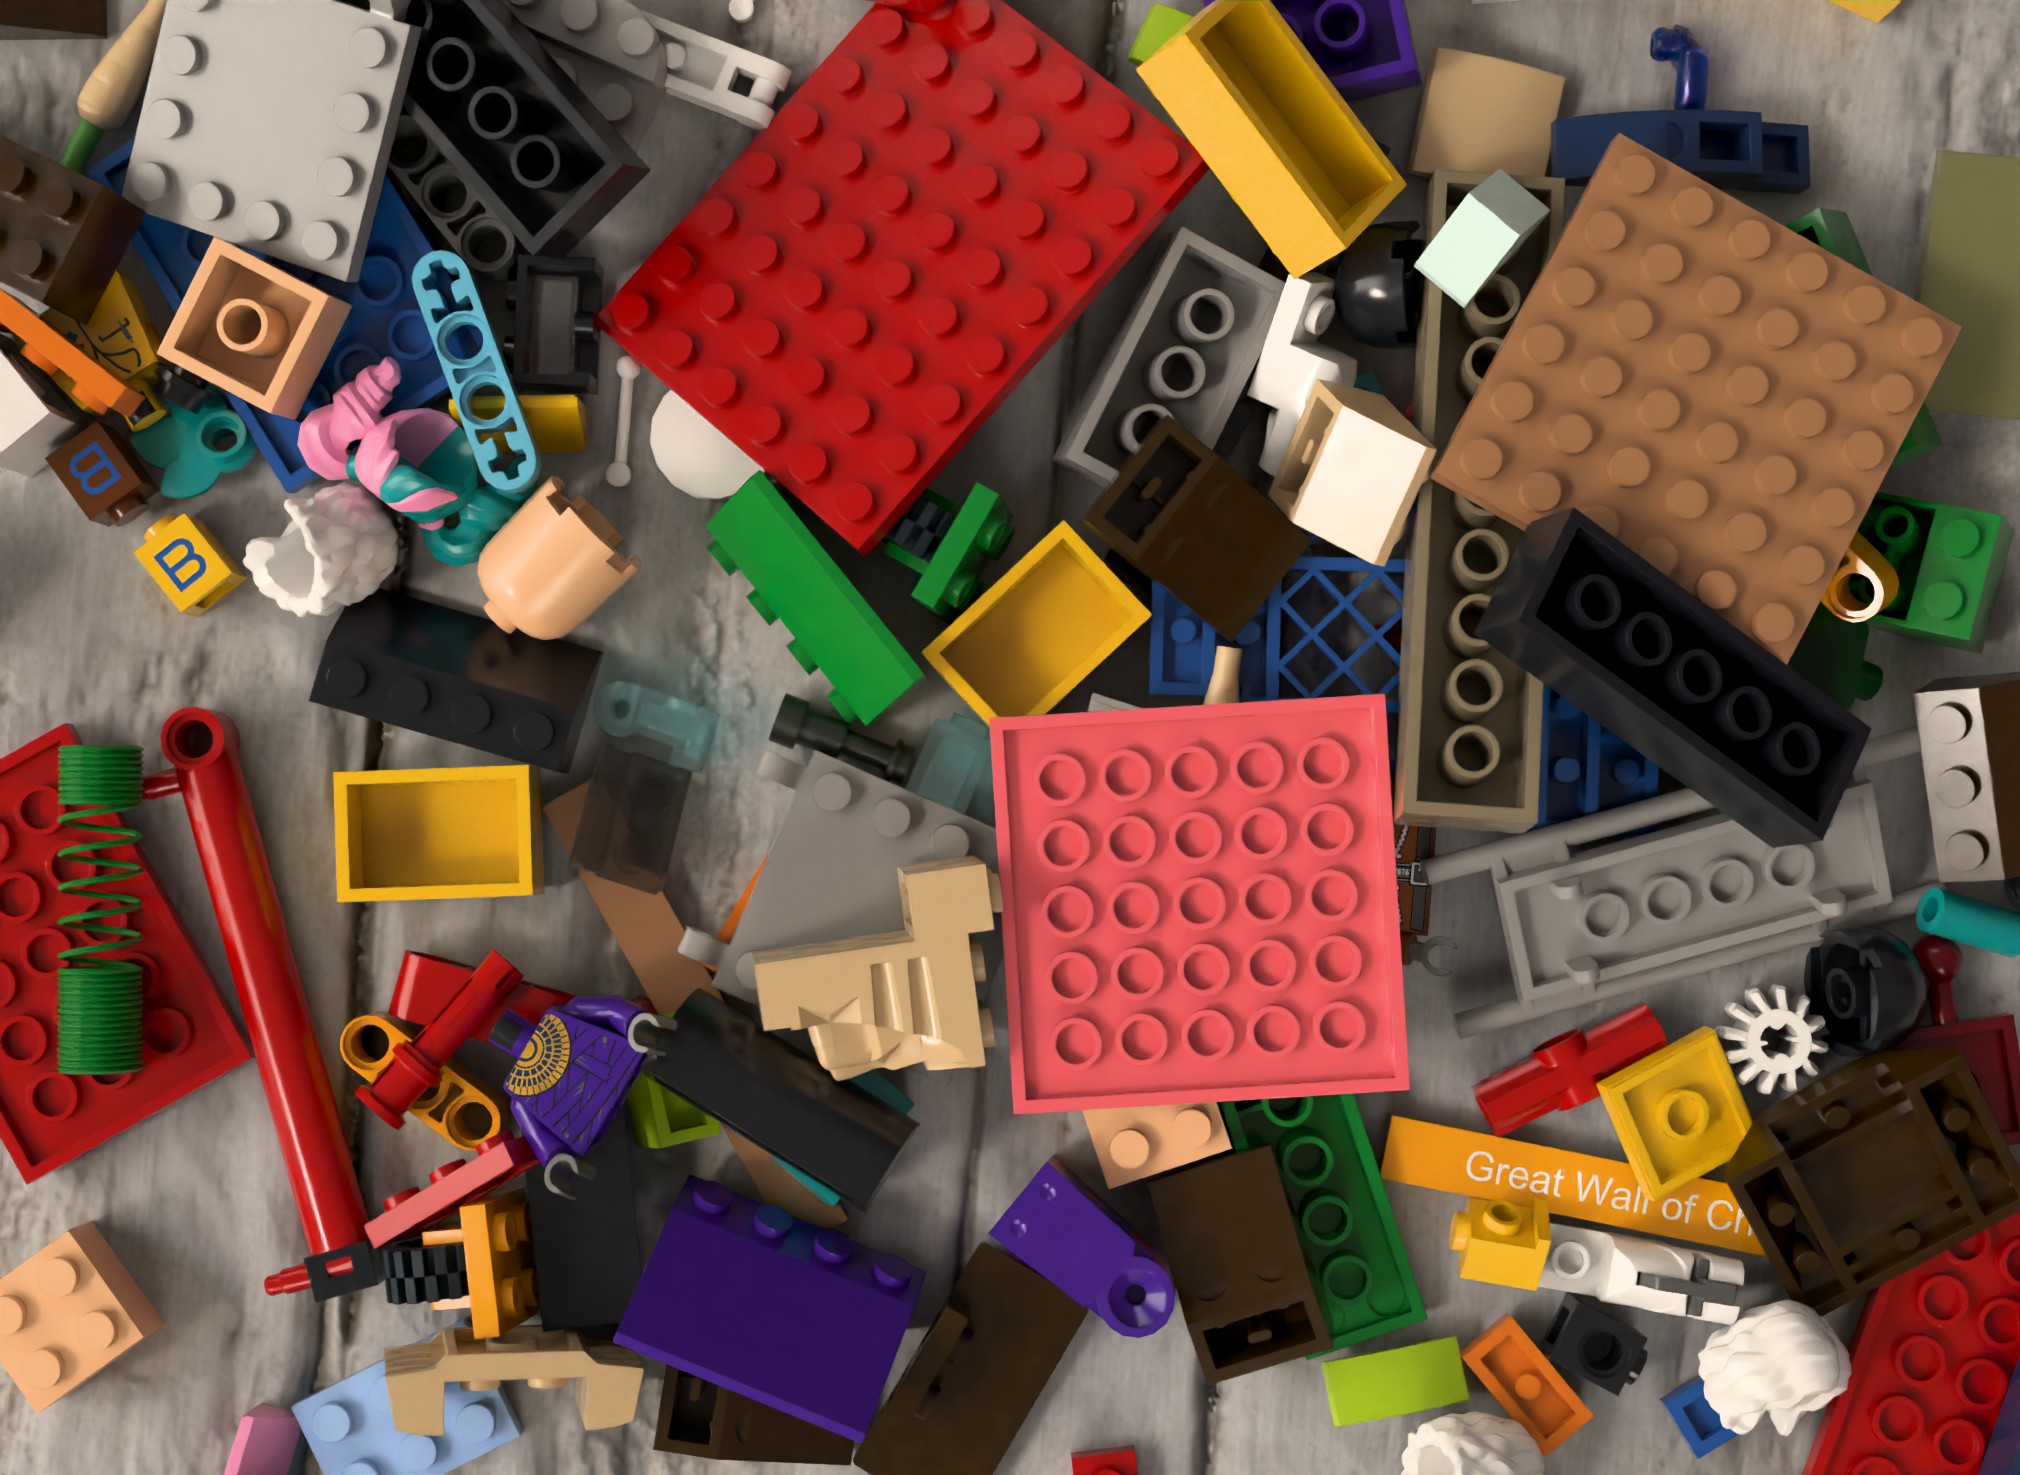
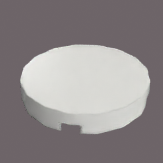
M670 390L663 396L652 417L650 445L658 468L674 487L696 499L724 501L730 499L757 471L761 470L765 475L766 472L673 391Z

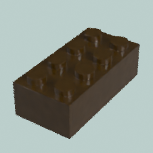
M0 135V282L87 326L146 211L104 185Z

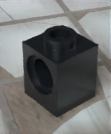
M1566 1293L1538 1349L1548 1360L1619 1396L1624 1384L1632 1385L1641 1374L1648 1355L1647 1350L1643 1349L1648 1338L1636 1328ZM1597 1332H1609L1612 1338V1347L1609 1354L1599 1361H1587L1584 1357V1345L1587 1339Z

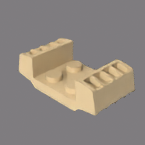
M542 1324L518 1325L500 1337L474 1339L473 1326L443 1327L430 1341L384 1348L386 1383L396 1431L414 1435L444 1436L445 1382L460 1381L461 1389L469 1391L494 1390L500 1387L501 1380L527 1379V1385L532 1388L551 1389L566 1386L567 1378L576 1377V1403L585 1429L598 1430L620 1426L634 1420L644 1372L635 1351L614 1343L611 1338L586 1336L579 1328L543 1332Z

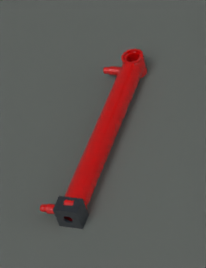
M200 707L182 708L166 720L160 734L161 749L166 759L174 765V768L144 776L142 778L144 783L141 784L144 787L141 791L144 795L141 798L143 800H155L179 792L182 793L310 1255L304 1258L305 1263L282 1269L280 1273L266 1277L264 1280L266 1293L270 1296H275L282 1293L292 1294L312 1288L315 1302L317 1303L376 1286L383 1282L385 1278L381 1250L384 1249V1246L374 1249L364 1228V1225L369 1223V1219L239 758L240 732L235 722L225 713ZM204 722L213 734V743L211 749L205 755L197 757L189 746V736L196 725Z

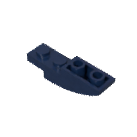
M1693 109L1649 110L1555 119L1551 123L1552 177L1565 178V186L1587 187L1611 140L1618 133H1621L1719 189L1800 194L1811 187L1808 125L1762 122L1761 112Z

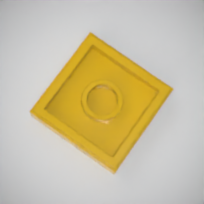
M1707 1026L1691 1032L1596 1083L1645 1198L1652 1201L1662 1198L1730 1161L1753 1123L1716 1031Z

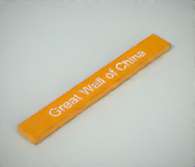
M1389 1113L1378 1167L1381 1179L1490 1201L1502 1200L1532 1208L1534 1198L1547 1200L1549 1213L1767 1257L1726 1181L1700 1176L1662 1198L1652 1201L1644 1197L1632 1167L1627 1161L1504 1136L1498 1138L1494 1134Z

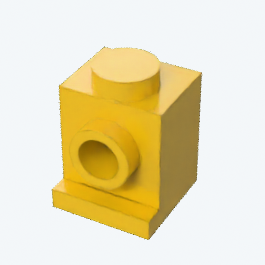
M1468 1197L1465 1211L1454 1212L1449 1230V1249L1458 1251L1460 1278L1533 1291L1537 1290L1551 1244L1547 1200L1534 1198L1532 1208L1502 1200L1488 1201Z

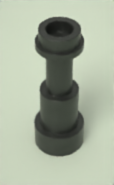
M788 693L785 694L772 727L769 741L792 750L795 744L811 750H817L837 759L840 753L886 770L883 780L890 782L891 779L903 783L915 747L904 744L905 740L900 738L896 747L848 730L849 724L847 722L810 709V702Z

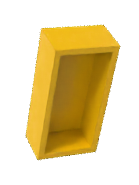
M1215 0L1201 10L1135 69L1294 279L1347 249L1407 185L1270 0Z

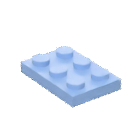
M466 1317L448 1327H472L469 1318ZM438 1332L416 1343L430 1341ZM384 1359L291 1406L324 1475H443L519 1437L524 1432L501 1383L500 1387L494 1390L469 1391L460 1388V1381L445 1382L444 1436L414 1435L396 1431L386 1383Z

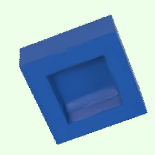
M1700 1375L1659 1399L1691 1453L1697 1459L1739 1435L1733 1430L1722 1426L1720 1414L1713 1410L1708 1400L1705 1399V1381Z

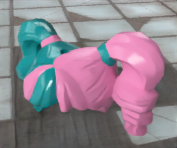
M386 356L380 365L366 367L357 374L355 381L346 383L333 394L334 403L311 411L301 423L297 445L308 467L327 480L352 479L360 481L371 493L391 508L417 522L421 528L425 545L437 560L456 567L478 562L479 555L486 544L522 507V500L530 498L539 486L536 480L534 485L524 492L513 494L502 492L490 483L484 488L477 484L478 465L467 434L449 414L430 408L401 410L383 417L381 409L393 399L392 390L401 381V369L398 362L392 357ZM355 439H362L357 453L352 454L348 449L350 442ZM526 454L515 456L506 467L499 471H503L511 479L520 476L518 465L527 461ZM459 510L460 521L458 525L453 527L447 526L444 523L445 517Z

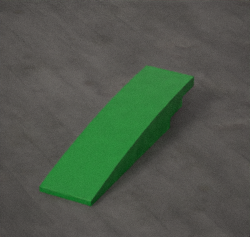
M1354 1094L1218 1102L1235 1153L1271 1142L1334 1321L1333 1348L1305 1356L1306 1360L1427 1320L1428 1317Z

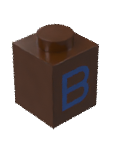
M95 421L45 457L90 521L108 527L113 523L118 527L123 526L138 518L149 507L146 500L160 490L118 431L99 421Z

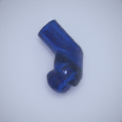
M1675 24L1673 29L1666 27L1655 29L1650 38V56L1658 62L1671 61L1677 73L1674 110H1705L1709 74V59L1687 27Z

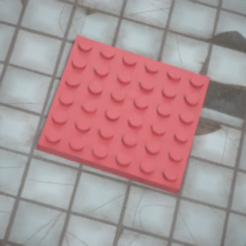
M1385 694L989 718L998 868L1003 898L1001 917L1014 1114L1410 1090Z

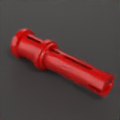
M492 949L474 973L462 984L412 1042L406 1039L403 1043L398 1042L392 1049L395 1057L369 1086L360 1085L354 1092L356 1096L382 1120L393 1128L400 1130L406 1123L403 1117L404 1114L429 1086L437 1088L443 1081L442 1076L445 1074L442 1067L492 1012L502 998L519 980L521 981L524 975L506 958H503L500 953Z

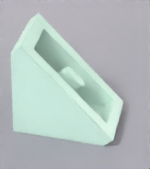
M1499 169L1467 194L1416 261L1414 267L1465 308L1545 219L1550 209L1502 169Z

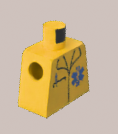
M118 268L116 269L87 326L52 308L40 314L146 397L131 417L122 414L133 432L153 425L165 415V409L149 386L158 378V375L154 373L158 363H163L172 367L171 361L156 354L162 341L139 288L132 277ZM14 332L11 333L15 340L21 345V347H23L26 344V342L19 336H17ZM60 368L57 369L53 376L48 374L83 411L101 417L113 410L109 407L105 414L101 415L78 399L71 392L77 382Z

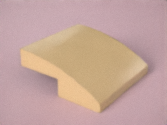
M1441 47L1432 49L1407 172L1430 180L1435 169L1495 173L1502 169L1506 174L1545 177L1551 149V123L1557 119L1565 77L1486 55Z

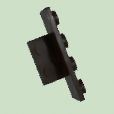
M980 1242L867 1432L863 1443L860 1444L854 1454L853 1463L871 1475H993L1085 1319L1089 1308L1083 1307L1040 1273L988 1242Z

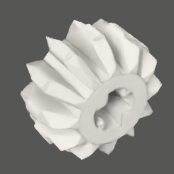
M1772 985L1765 998L1758 988L1750 987L1745 990V1001L1748 1010L1737 1003L1728 1002L1724 1010L1736 1022L1733 1028L1720 1025L1715 1028L1718 1037L1732 1040L1733 1045L1723 1050L1729 1064L1739 1062L1733 1073L1737 1083L1745 1085L1755 1078L1756 1090L1763 1094H1771L1778 1081L1784 1090L1793 1092L1798 1089L1796 1069L1810 1077H1815L1818 1074L1819 1069L1816 1064L1808 1059L1810 1051L1821 1054L1826 1053L1829 1048L1826 1042L1812 1039L1811 1033L1820 1030L1825 1026L1826 1022L1819 1015L1805 1016L1810 1004V999L1807 996L1797 994L1788 1001L1786 987ZM1766 1027L1781 1030V1033L1775 1034L1776 1038L1782 1039V1043L1777 1051L1765 1048L1762 1050L1761 1046L1768 1045L1767 1041L1761 1040V1035Z

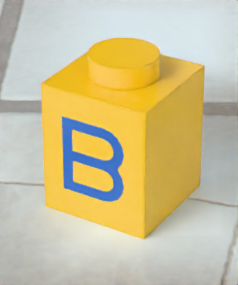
M183 513L179 517L175 514H170L157 521L144 534L147 542L133 552L181 613L195 617L201 616L247 579V576L201 519L187 513Z

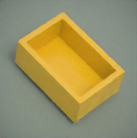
M1063 520L930 643L921 654L990 728L989 718L1047 715L1137 632L1150 619L1152 614Z
M513 765L333 772L337 902L545 894L541 767Z

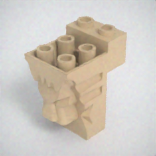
M971 855L897 866L905 930L752 952L760 1015L764 1031L791 1028L792 1031L807 1028L819 1063L824 1069L830 1070L833 1078L837 1081L851 1079L875 1068L883 1067L896 1070L920 1062L925 1064L927 1070L986 1066L984 1048L995 1047L994 1030L989 1007L984 1008L982 1000L977 1001L975 983L986 981L985 963L981 943L975 942L974 936H968L969 933L995 930L992 913L1003 912V898L998 873H992L991 868L986 869V863Z

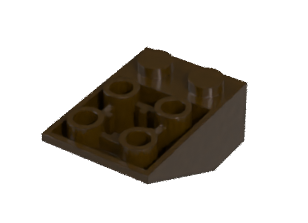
M1168 414L1157 421L1078 521L1230 643L1233 642L1312 542L1220 456Z
M1271 1142L1148 1180L1147 1184L1185 1322L1208 1385L1333 1348L1334 1321Z
M666 1364L653 1450L716 1460L851 1466L855 1441Z

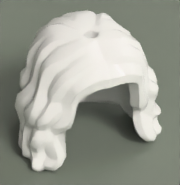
M344 481L336 486L321 489L315 494V498L285 500L283 506L291 515L293 521L289 523L280 538L260 537L252 539L246 546V556L243 559L244 566L253 572V581L259 587V591L266 597L276 599L280 608L293 611L298 617H306L308 614L328 616L336 612L343 605L349 606L352 603L362 601L378 589L380 583L394 570L396 565L398 534L392 525L390 517L383 510L382 504L375 495L371 494L368 489L361 485H353Z
M1787 1299L1745 1310L1737 1317L1733 1325L1712 1333L1705 1349L1700 1350L1698 1353L1701 1363L1699 1375L1705 1381V1399L1708 1400L1711 1408L1720 1414V1421L1724 1428L1731 1429L1735 1433L1742 1435L1748 1434L1759 1423L1767 1410L1778 1433L1788 1436L1798 1424L1799 1419L1807 1411L1814 1412L1822 1409L1835 1396L1845 1392L1848 1386V1379L1852 1374L1849 1353L1824 1317L1819 1316L1811 1307Z
M1477 1411L1466 1414L1451 1413L1422 1423L1417 1432L1411 1431L1408 1434V1447L1403 1451L1401 1459L1405 1468L1401 1475H1545V1464L1538 1444L1520 1423L1515 1420Z

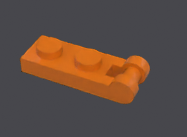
M0 288V332H14L26 342L20 350L22 355L51 376H53L58 368L64 371L77 382L71 392L99 414L104 415L110 407L131 417L146 398L143 394L21 299Z

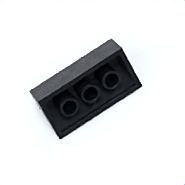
M378 588L373 594L368 595L362 601L352 603L343 609L326 640L309 701L555 772L569 774L604 652L557 638L551 640L534 638L525 634L519 628H516L509 634L502 630L493 620Z

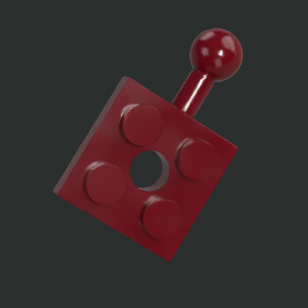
M1935 935L1925 936L1916 942L1912 952L1919 960L1928 977V996L1933 1024L1918 1026L1911 1036L1890 1050L1957 1048L1963 1055L2007 1145L2020 1144V1052L2014 1015L2002 1013L1959 1020L1952 980L1958 976L1962 969V952L1959 946L1952 940Z

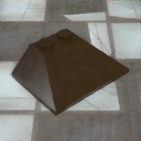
M1957 1048L1883 1050L1857 1059L1758 1113L1722 1174L1789 1298L1792 1301H1797L1811 1307L1819 1316L1830 1313L2020 1211V1169L1963 1055Z

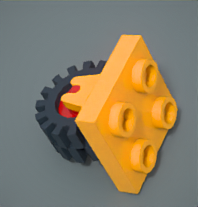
M523 1187L499 1189L459 1207L461 1224L430 1228L431 1230L422 1232L423 1238L396 1243V1245H390L382 1249L387 1302L397 1305L407 1303L408 1305L427 1301V1303H430L431 1310L471 1308L474 1339L500 1337L537 1315V1306L540 1305L536 1266H532L530 1241H533L529 1202L525 1203Z

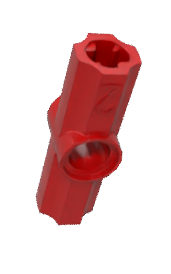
M1641 1002L1584 1031L1582 1028L1570 1030L1540 1044L1530 1052L1532 1057L1507 1067L1493 1076L1480 1080L1479 1083L1471 1086V1089L1484 1119L1494 1135L1499 1138L1555 1109L1565 1111L1600 1096L1596 1083L1667 1046V1038L1648 1005Z

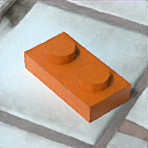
M1508 1313L1503 1315L1460 1351L1462 1359L1511 1418L1520 1423L1529 1435L1536 1440L1544 1457L1594 1417Z

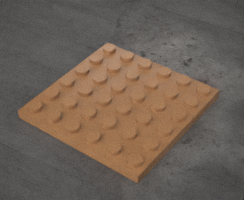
M1618 133L1611 140L1429 478L1523 531L1532 521L1575 507L1787 665L1962 327Z

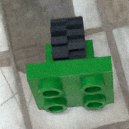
M976 482L962 507L926 488L881 539L886 544L882 553L921 577L911 596L930 614L951 625L958 613L962 615L979 598L983 583L977 579L988 560L991 558L998 561L1007 550L1015 533V528L1009 525L1014 515L1000 494Z

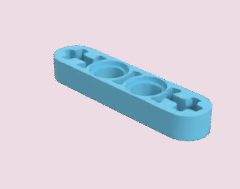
M444 250L430 252L423 256L414 267L412 275L413 289L477 465L484 479L498 490L510 494L524 492L532 487L539 478L542 467L541 458L477 281L466 262L453 252ZM445 267L452 275L460 274V279L455 280L451 284L456 303L463 309L472 302L473 310L453 312L439 322L437 315L450 313L445 298L436 289L429 290L428 285L437 281L435 270ZM472 325L479 328L483 334L484 342L482 349L478 355L471 359H457L449 350L450 336L458 327ZM486 385H494L501 388L506 400L504 410L499 416L491 420L476 418L470 404L475 391ZM515 422L517 431L504 432L511 450L517 455L526 454L527 461L518 465L520 476L511 479L503 471H494V465L502 461L498 442L492 437L483 443L481 434L501 432Z

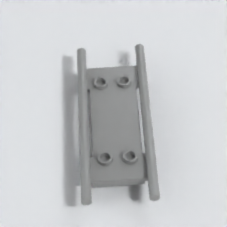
M1911 727L1867 739L1823 841L1772 848L1725 813L1569 855L1568 847L1715 808V806L1693 790L1686 788L1527 831L1523 834H1516L1421 860V871L1427 885L1491 869L1517 997L1453 1014L1459 1038L1463 1039L1825 939L1820 937V935L1827 930L1867 928L1915 915L1918 903L1928 889L1932 887L1947 889L1944 883H1939L1938 881L1898 893H1891L1873 782L1867 778L1864 767L1921 752L1918 728Z

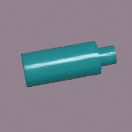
M1937 887L1928 889L1922 895L1916 910V924L1922 932L2011 958L2020 954L2019 912Z

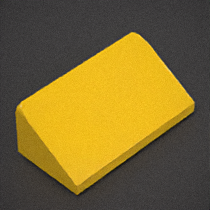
M575 394L518 395L539 453L585 451L587 447L586 405ZM472 396L471 410L476 418L491 420L501 414L506 400L505 396ZM449 399L450 415L464 429L454 399ZM514 422L510 427L501 432L481 434L482 442L484 443L492 437L498 442L502 454L515 453L509 447L504 432H516V423Z

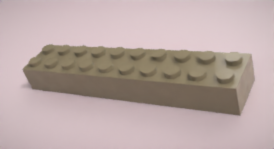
M1434 170L1423 200L1421 255L1467 194L1494 173ZM1508 174L1549 208L1550 212L1465 308L1420 272L1412 425L1437 449L1432 460L1430 475L1563 231L1565 178ZM1428 478L1425 483L1421 484L1407 516L1393 824L1523 834L1538 823L1544 683L1474 634L1525 531L1431 478Z

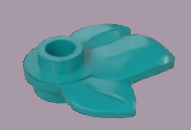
M209 383L206 387L217 395L212 403H204L199 414L192 413L167 400L173 416L166 417L140 430L130 438V444L148 464L160 470H165L161 482V494L165 497L189 499L202 495L213 487L222 473H231L244 468L251 462L257 452L258 445L238 413L228 410L222 393L218 388ZM224 437H237V443L231 449L224 452L217 450L218 443Z

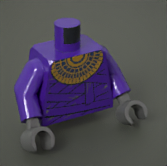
M620 995L576 996L566 1005L558 1004L549 1007L538 1025L510 1008L506 1009L498 1019L489 1035L488 1041L518 1059L505 1080L503 1088L512 1096L510 1109L530 1149L545 1168L544 1180L550 1191L568 1199L576 1200L577 1194L572 1191L570 1185L574 1173L589 1180L595 1177V1167L588 1162L576 1158L575 1152L584 1156L597 1149L641 1074L642 1068L640 1065L647 1054L662 1057L667 1055V1050L658 1047L656 1036L660 1027L676 1030L677 1021L674 1018L651 1014L649 1011Z

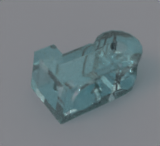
M627 681L608 683L599 690L593 705L595 721L605 732L613 736L629 739L645 736L674 746L669 764L697 773L702 772L721 717V713Z

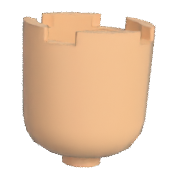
M551 476L492 537L479 555L477 566L479 583L485 595L489 598V601L483 608L487 615L502 630L509 634L516 628H519L525 634L542 640L562 638L579 627L643 569L642 562L637 555L632 553L625 559L615 547L624 537L582 494H579L570 502L560 493L565 485L558 477Z

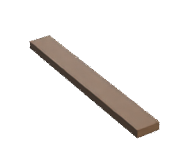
M596 775L542 806L545 815L657 1013L663 1014L677 1011L691 993L698 988H702L730 1006L723 992L711 986L714 976L710 969L702 965L701 962L678 953V946L685 933L686 926L601 776ZM721 1124L766 1205L780 1207L791 1216L823 1229H833L849 1219L850 1216L840 1199L835 1206H827L769 1158L771 1154Z

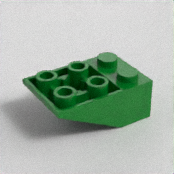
M1877 492L1857 531L1892 565L1897 572L1899 587L1897 596L1889 606L1865 620L1868 627L1917 641L1982 654L2014 530L2004 516L2000 514ZM1852 573L1849 579L1851 594L1860 602L1872 603L1875 596L1874 585L1863 574Z

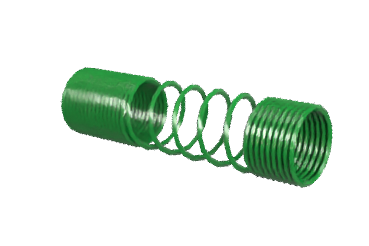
M134 745L60 746L57 749L60 752L57 755L60 759L57 762L60 765L57 768L60 772L57 775L60 778L57 781L60 785L57 788L60 791L57 794L60 798L57 802L60 805L116 806L63 814L57 821L67 827L133 837L71 846L61 849L57 855L64 860L132 869L133 871L61 883L57 889L65 894L124 901L134 904L61 917L57 923L67 928L121 934L135 938L61 951L57 955L63 961L103 966L62 967L57 970L60 974L57 977L59 980L57 985L60 987L57 990L59 993L57 998L60 1001L57 1003L59 1008L56 1011L60 1014L57 1016L59 1021L56 1024L60 1027L57 1029L59 1034L56 1036L59 1039L57 1042L59 1047L56 1049L59 1052L57 1055L59 1060L56 1062L59 1067L56 1070L61 1074L75 1075L138 1072L144 1068L141 1065L144 1061L141 1058L144 1055L141 1052L144 1048L141 1045L144 1042L141 1039L144 1035L141 1032L144 1029L141 1026L144 1022L141 1019L144 1016L141 1013L144 1009L141 1006L144 1003L141 1000L144 996L141 993L144 990L141 987L144 983L141 980L144 977L141 972L144 969L132 963L73 955L135 945L141 942L144 937L139 932L129 929L71 921L127 913L138 910L144 903L139 898L70 887L127 879L140 875L144 870L140 865L129 862L77 856L69 853L136 843L142 840L144 836L139 831L74 822L68 819L120 812L141 807L144 804V800L141 798L144 795L141 792L144 789L141 785L144 783L141 779L144 776L142 773L144 768L141 766L144 763L142 760L144 755L141 753L144 748Z

